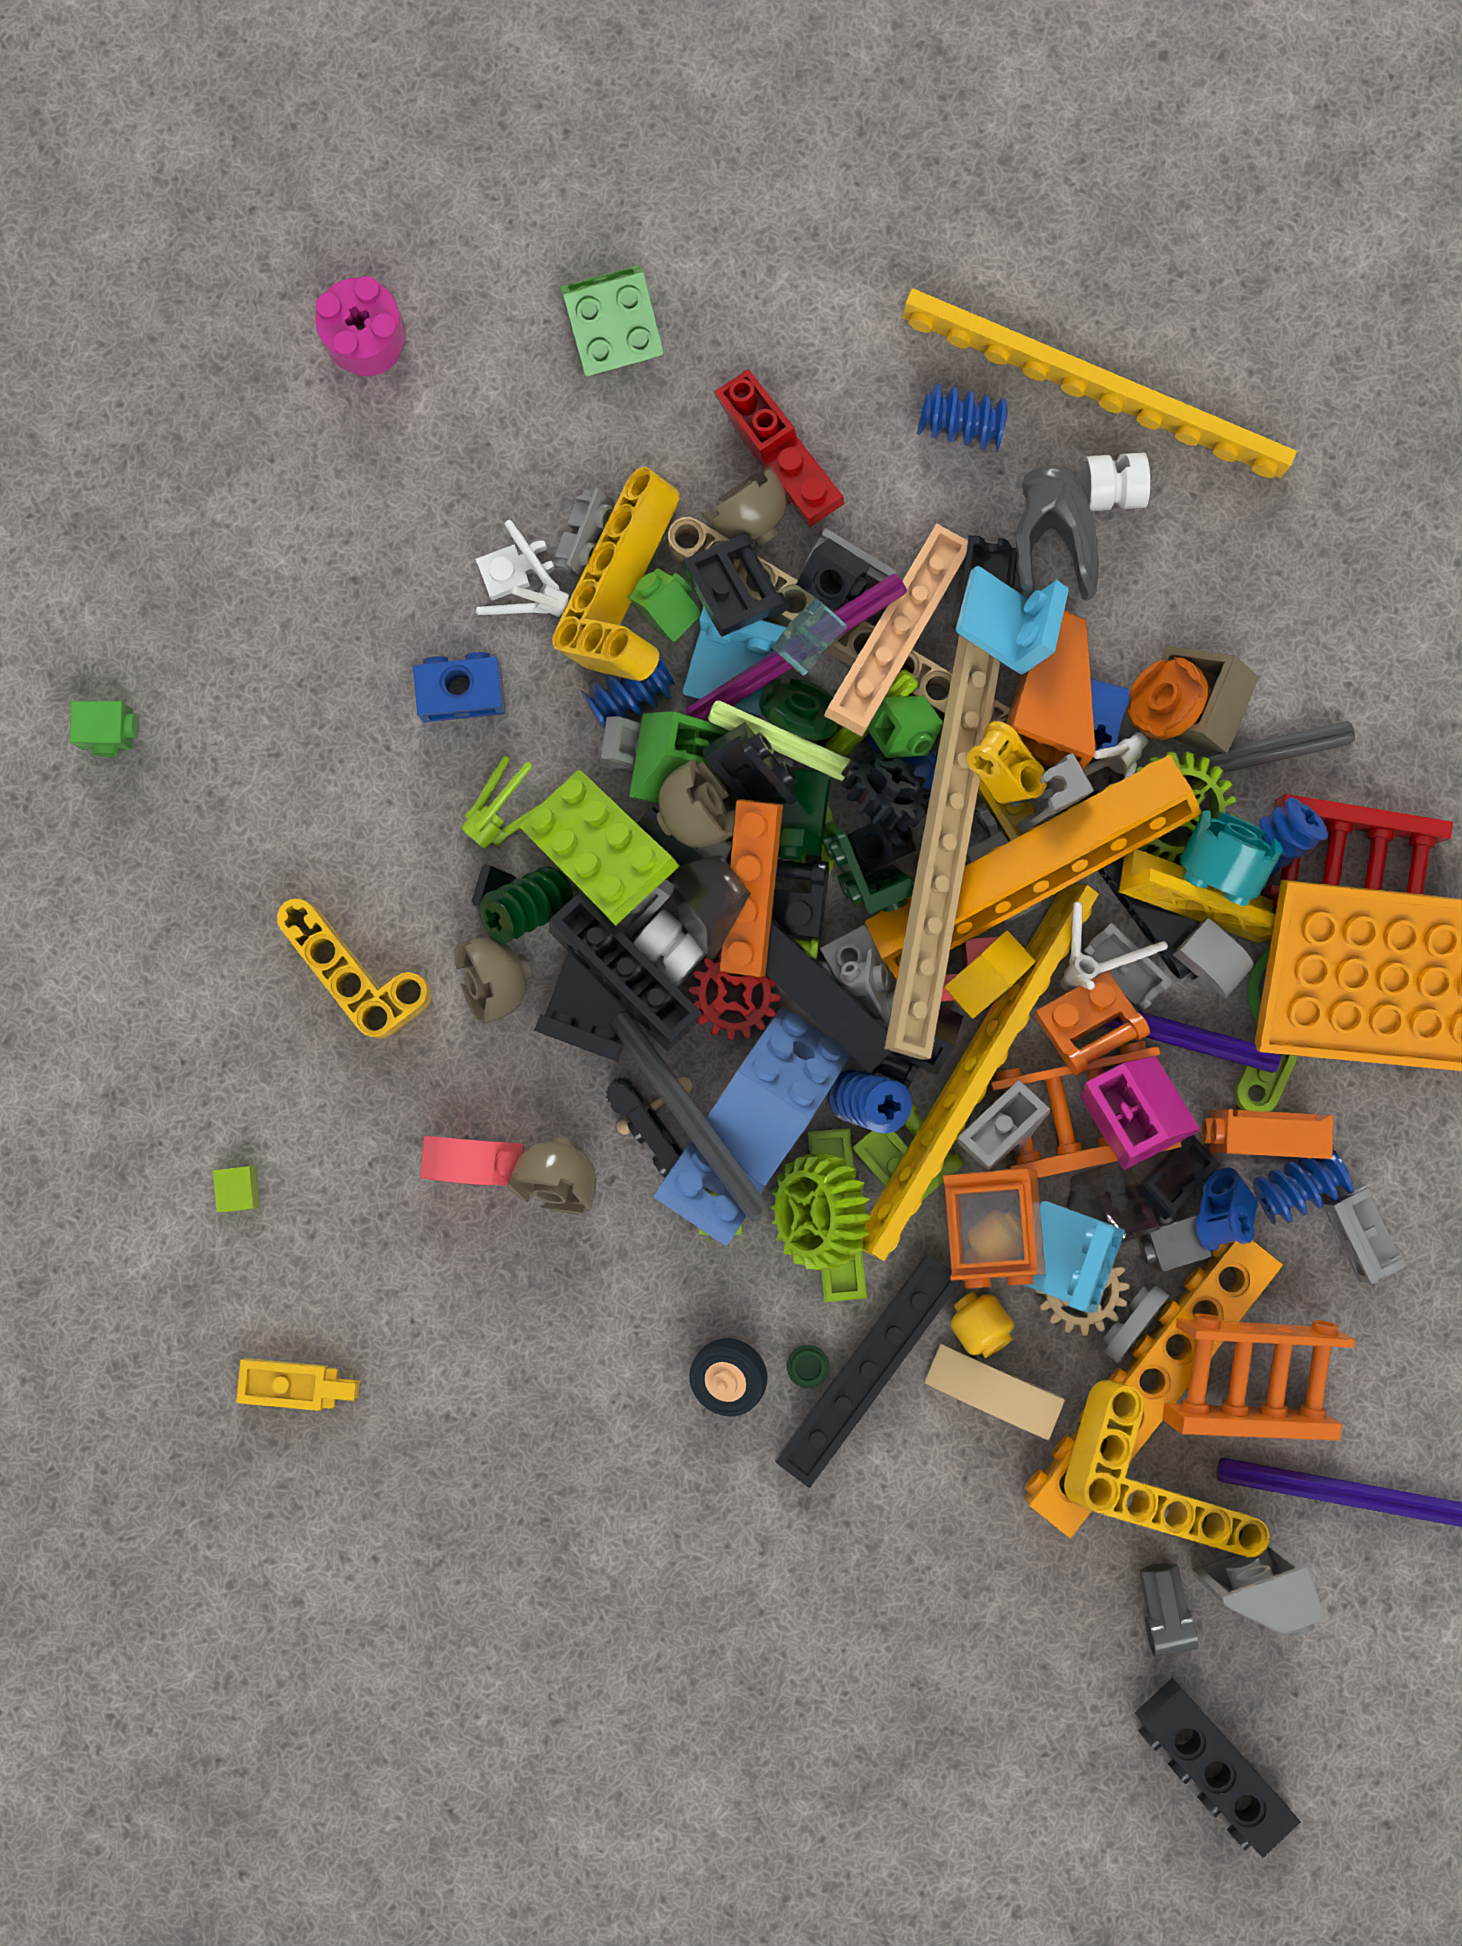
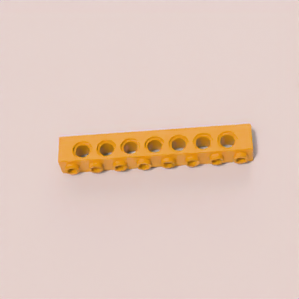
M1253 1240L1247 1244H1241L1238 1241L1221 1244L1217 1250L1210 1251L1213 1256L1203 1269L1197 1266L1185 1279L1183 1286L1186 1290L1178 1301L1170 1300L1159 1312L1157 1320L1160 1324L1150 1336L1145 1333L1132 1347L1130 1353L1134 1357L1123 1370L1121 1367H1118L1107 1379L1132 1386L1143 1397L1144 1410L1130 1462L1162 1422L1165 1403L1176 1404L1189 1387L1196 1339L1176 1327L1177 1318L1194 1319V1306L1198 1302L1206 1300L1210 1306V1315L1221 1318V1321L1239 1322L1283 1266L1282 1263ZM1231 1266L1236 1272V1282L1230 1289L1224 1290L1219 1283V1276L1223 1269ZM1180 1334L1184 1339V1349L1179 1355L1170 1357L1166 1350L1167 1341L1173 1335ZM1214 1340L1212 1356L1224 1341ZM1147 1369H1156L1158 1373L1156 1386L1150 1390H1142L1140 1386L1141 1374ZM1118 1394L1113 1400V1411L1119 1404ZM1084 1410L1081 1412L1080 1416L1078 1417V1422H1079V1423H1081ZM1079 1428L1071 1438L1065 1435L1056 1444L1051 1453L1054 1460L1045 1471L1038 1469L1031 1476L1025 1486V1490L1028 1493L1024 1497V1500L1030 1507L1070 1539L1092 1512V1510L1070 1501L1065 1491L1060 1489V1479L1068 1470ZM1095 1480L1089 1487V1497L1094 1493Z

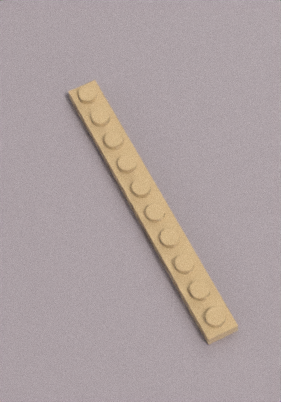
M959 636L885 1044V1049L918 1059H931L980 777L969 767L966 756L971 748L981 743L984 738V730L990 723L1001 662L962 636Z

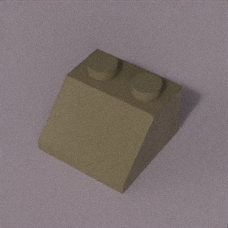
M1166 646L1161 660L1165 659L1167 662L1176 660L1174 657L1188 660L1202 671L1208 684V698L1203 712L1190 728L1172 738L1195 748L1228 754L1259 677L1235 655Z

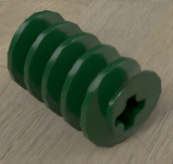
M546 866L540 867L534 872L524 875L522 878H517L497 890L488 892L483 896L480 903V918L486 933L498 944L506 945L513 938L518 939L525 932L530 933L538 926H544L573 899L571 885L559 870Z

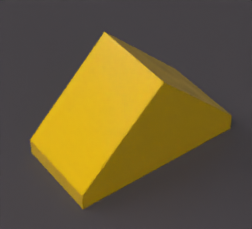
M1006 930L943 988L973 1019L1008 990L1036 961L1012 934Z

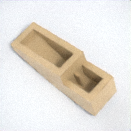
M941 1343L924 1380L925 1384L1046 1440L1050 1439L1065 1399L1060 1395Z

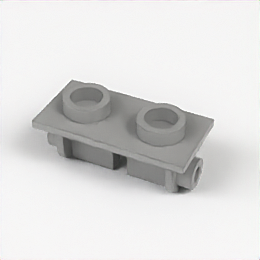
M595 488L594 492L583 490L582 495H577L567 524L579 530L577 534L564 531L553 557L556 560L554 566L556 569L565 573H570L572 569L581 577L616 505L601 489Z
M868 949L867 962H847L842 967L840 978L845 987L879 1020L889 1027L895 992L889 983L886 966L880 965L873 950Z

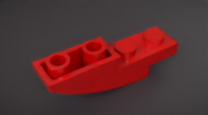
M749 369L714 391L728 418L763 470L768 466H772L786 491L788 505L792 503L810 527L844 505L843 495L797 438L795 427Z

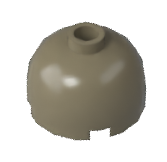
M772 466L765 468V478L761 479L758 473H755L718 498L719 501L723 502L715 507L717 509L715 512L710 505L702 512L712 529L728 539L742 534H750L758 546L768 542L779 533L775 526L785 515L787 497L782 482Z
M696 759L669 774L662 784L658 798L660 812L657 813V820L663 832L668 836L673 835L679 842L691 848H706L733 837L735 809L727 812L722 800L729 797L717 774L705 762L702 761L696 764Z
M490 937L471 939L456 945V970L460 968L465 969L464 974L467 985L462 983L460 985L474 1017L478 1021L483 1019V1024H487L513 1013L521 1005L525 996L526 979L531 978V970L526 957L523 954L518 955L510 944L500 945Z
M554 1137L553 1141H543L529 1146L520 1155L512 1170L508 1188L514 1195L528 1202L530 1195L546 1201L547 1203L542 1205V1208L562 1213L580 1214L584 1212L585 1207L589 1210L592 1206L597 1178L592 1162L585 1153L577 1149L578 1144L575 1141L564 1137Z

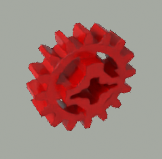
M720 950L719 962L714 963L711 959L706 958L704 959L705 966L708 969L706 973L700 971L693 973V976L700 981V985L689 987V993L699 996V1001L693 1004L704 1013L698 1023L700 1026L708 1022L714 1024L711 1032L713 1036H716L721 1029L727 1030L728 1041H733L735 1031H741L744 1038L749 1039L750 1027L755 1026L758 1030L764 1031L765 1025L761 1019L764 1016L768 1018L775 1017L776 1013L769 1008V1004L780 1002L781 996L771 993V988H774L777 984L771 979H767L766 975L762 977L748 975L739 977L730 976L727 972L720 971L722 952ZM712 979L718 987L717 999L708 1006L706 990ZM722 979L735 989L740 986L744 987L745 991L742 993V998L748 1010H745L741 1004L739 1005L735 1001L729 1004L724 1001L727 991L725 984L721 981ZM761 984L763 1002L760 1009L757 1010L751 1002L752 991ZM726 1012L739 1013L746 1021L730 1023L719 1019V1017Z

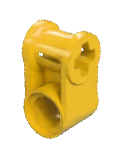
M1000 721L989 723L984 730V738L981 743L971 748L966 756L969 767L984 782L994 799L1000 803L1006 804L1040 797L1044 793L1047 784L1040 783V778L1045 773L1043 766L1036 761L1013 727Z

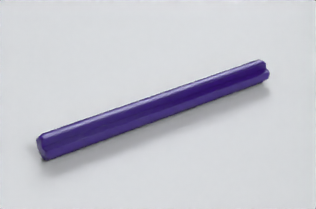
M1221 1458L1217 1465V1479L1223 1483L1462 1527V1502L1228 1458Z

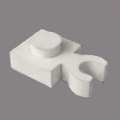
M535 541L529 545L535 555L547 550L545 541ZM515 544L476 558L491 600L511 594L513 586L520 588L529 587L530 583L526 575L530 573L537 575L524 554L518 555ZM552 561L542 564L548 574L555 569Z

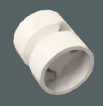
M1146 453L1120 454L1117 461H1113L1110 455L1085 456L1082 464L1081 482L1086 494L1089 496L1091 511L1111 510L1114 503H1118L1122 509L1146 508L1150 496V468Z
M665 909L648 924L633 943L653 964L658 966V969L676 987L685 980L710 948L694 933L684 934L682 932V923Z

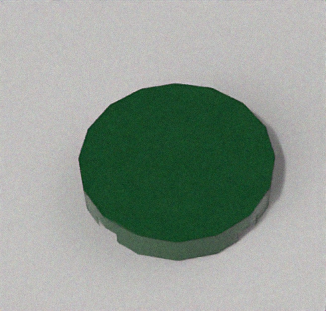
M778 678L765 685L758 705L762 715L772 725L809 740L828 739L837 732L840 724L824 716L833 699L828 691L802 679H790L788 684L780 683L781 678Z

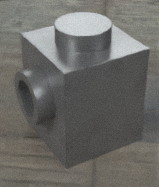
M865 924L819 950L822 959L818 960V962L842 985L844 984L841 981L840 974L843 965L851 961L856 963L867 962L868 949L873 950L880 965L884 964Z
M1175 1213L1166 1220L1160 1215L1150 1218L1152 1225L1141 1228L1144 1239L1139 1240V1247L1147 1265L1153 1264L1155 1270L1164 1272L1212 1257L1211 1252L1207 1251L1199 1241L1196 1231L1198 1215L1189 1213L1177 1217Z

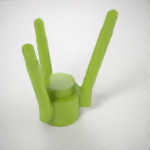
M503 756L474 806L464 816L467 820L460 828L482 848L486 849L491 842L499 847L509 835L520 829L518 825L538 807L536 806L503 829L499 828L504 821L496 812L531 770L532 764L530 762H526L488 807L485 804L510 761L508 756Z

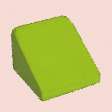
M256 1166L213 1170L217 1213L260 1208Z

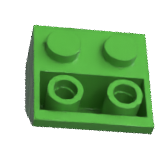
M674 711L643 713L629 797L658 804L660 788L668 775L678 767L696 759V764L702 761L705 762L715 772L704 759L703 749L730 731L711 722ZM717 774V776L719 777V779L721 780V782H722L723 785H724L725 782H724V781L721 779V777Z

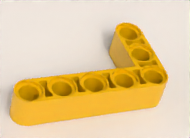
M640 467L627 480L552 638V644L556 650L584 668L636 681L644 680L653 673L659 661V651L625 626H620L631 603L628 596L636 589L637 583L644 576L679 502L678 490L650 468Z
M1111 1380L1097 1382L1088 1394L1065 1477L1064 1489L1070 1501L1100 1514L1245 1557L1254 1558L1261 1555L1269 1544L1270 1534L1268 1527L1258 1518L1126 1477L1144 1410L1143 1397L1137 1389L1129 1385ZM1118 1394L1119 1404L1117 1408L1113 1411V1400L1115 1396ZM1107 1437V1447L1101 1454V1443ZM1095 1480L1094 1493L1089 1497V1487ZM1133 1492V1501L1127 1508V1499ZM1170 1504V1512L1168 1516L1165 1518V1510L1167 1506ZM1207 1516L1206 1524L1202 1529V1522L1204 1518ZM1243 1528V1534H1242L1241 1538L1239 1539V1533H1240L1241 1529Z

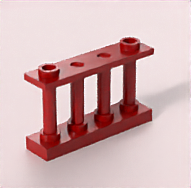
M1284 794L1274 802V809L1276 807H1283L1285 809L1286 800L1290 797L1296 798L1309 806L1323 820L1327 832H1329L1322 884L1340 885L1347 835L1352 834V830L1368 832L1367 838L1371 839L1365 889L1382 890L1388 842L1393 841L1394 837L1409 839V845L1413 847L1406 893L1424 895L1430 849L1435 848V844L1451 839L1452 821L1291 794ZM1301 857L1293 859L1287 867L1281 869L1279 886L1270 885L1262 889L1260 895L1271 899L1273 907L1277 908L1281 880H1298Z

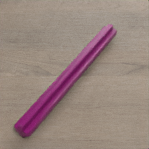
M892 574L689 706L686 709L687 716L709 722L708 715L715 701L720 700L734 706L905 595L907 588L897 574Z

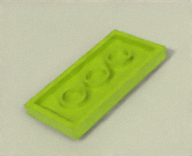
M580 769L518 825L615 926L679 867L672 856Z

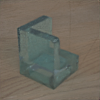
M816 597L790 622L772 648L804 676L815 665L826 649L844 632L847 625Z

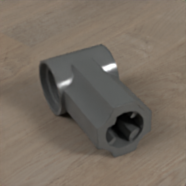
M1161 1563L1140 1569L1148 1617H1145V1626L1153 1656L1198 1649L1196 1627L1191 1612L1186 1608L1179 1566L1176 1563Z

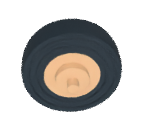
M732 1338L717 1339L705 1345L694 1358L689 1374L691 1389L697 1400L709 1411L728 1417L743 1415L753 1409L759 1403L766 1390L768 1377L765 1363L759 1353L747 1343Z

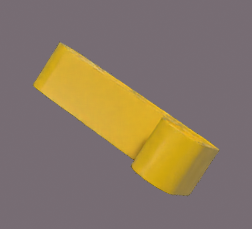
M290 899L279 908L277 923L281 931L354 1025L364 1035L377 1039L387 1038L430 1004L433 995L429 982L411 972L401 973L382 988H379L323 914L314 905L301 899ZM297 911L307 914L303 918L304 922L311 930L317 933L310 936L306 930L294 925L297 921L294 914ZM332 942L335 947L334 958L326 964H321L317 959V950L321 944ZM356 974L361 980L360 991L353 997H347L342 990L343 981L348 976ZM416 981L421 988L420 998L412 1004H406L401 998L402 988L405 984ZM382 1007L387 1014V1022L383 1028L374 1031L368 1024V1016L373 1009Z

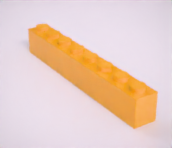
M1169 754L1156 762L1149 763L1135 774L1118 783L1109 785L1102 792L1080 804L1072 805L1058 816L1041 825L1032 827L1027 833L1005 845L992 849L988 854L966 865L963 872L950 950L1201 815L1202 812L1193 790L1171 755ZM912 896L907 898L908 903L905 906L890 912H884L882 909L875 916L864 921L882 960L896 979L899 972Z

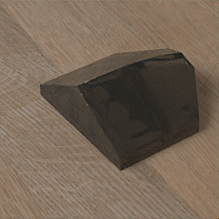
M714 855L682 865L674 875L672 883L675 886L673 892L680 922L708 959H715L751 894L721 855Z
M1115 1161L1071 1177L1067 1209L1124 1229L1125 1232L1121 1243L1160 1230L1147 1200L1136 1189L1139 1184L1131 1168L1123 1170L1119 1161Z

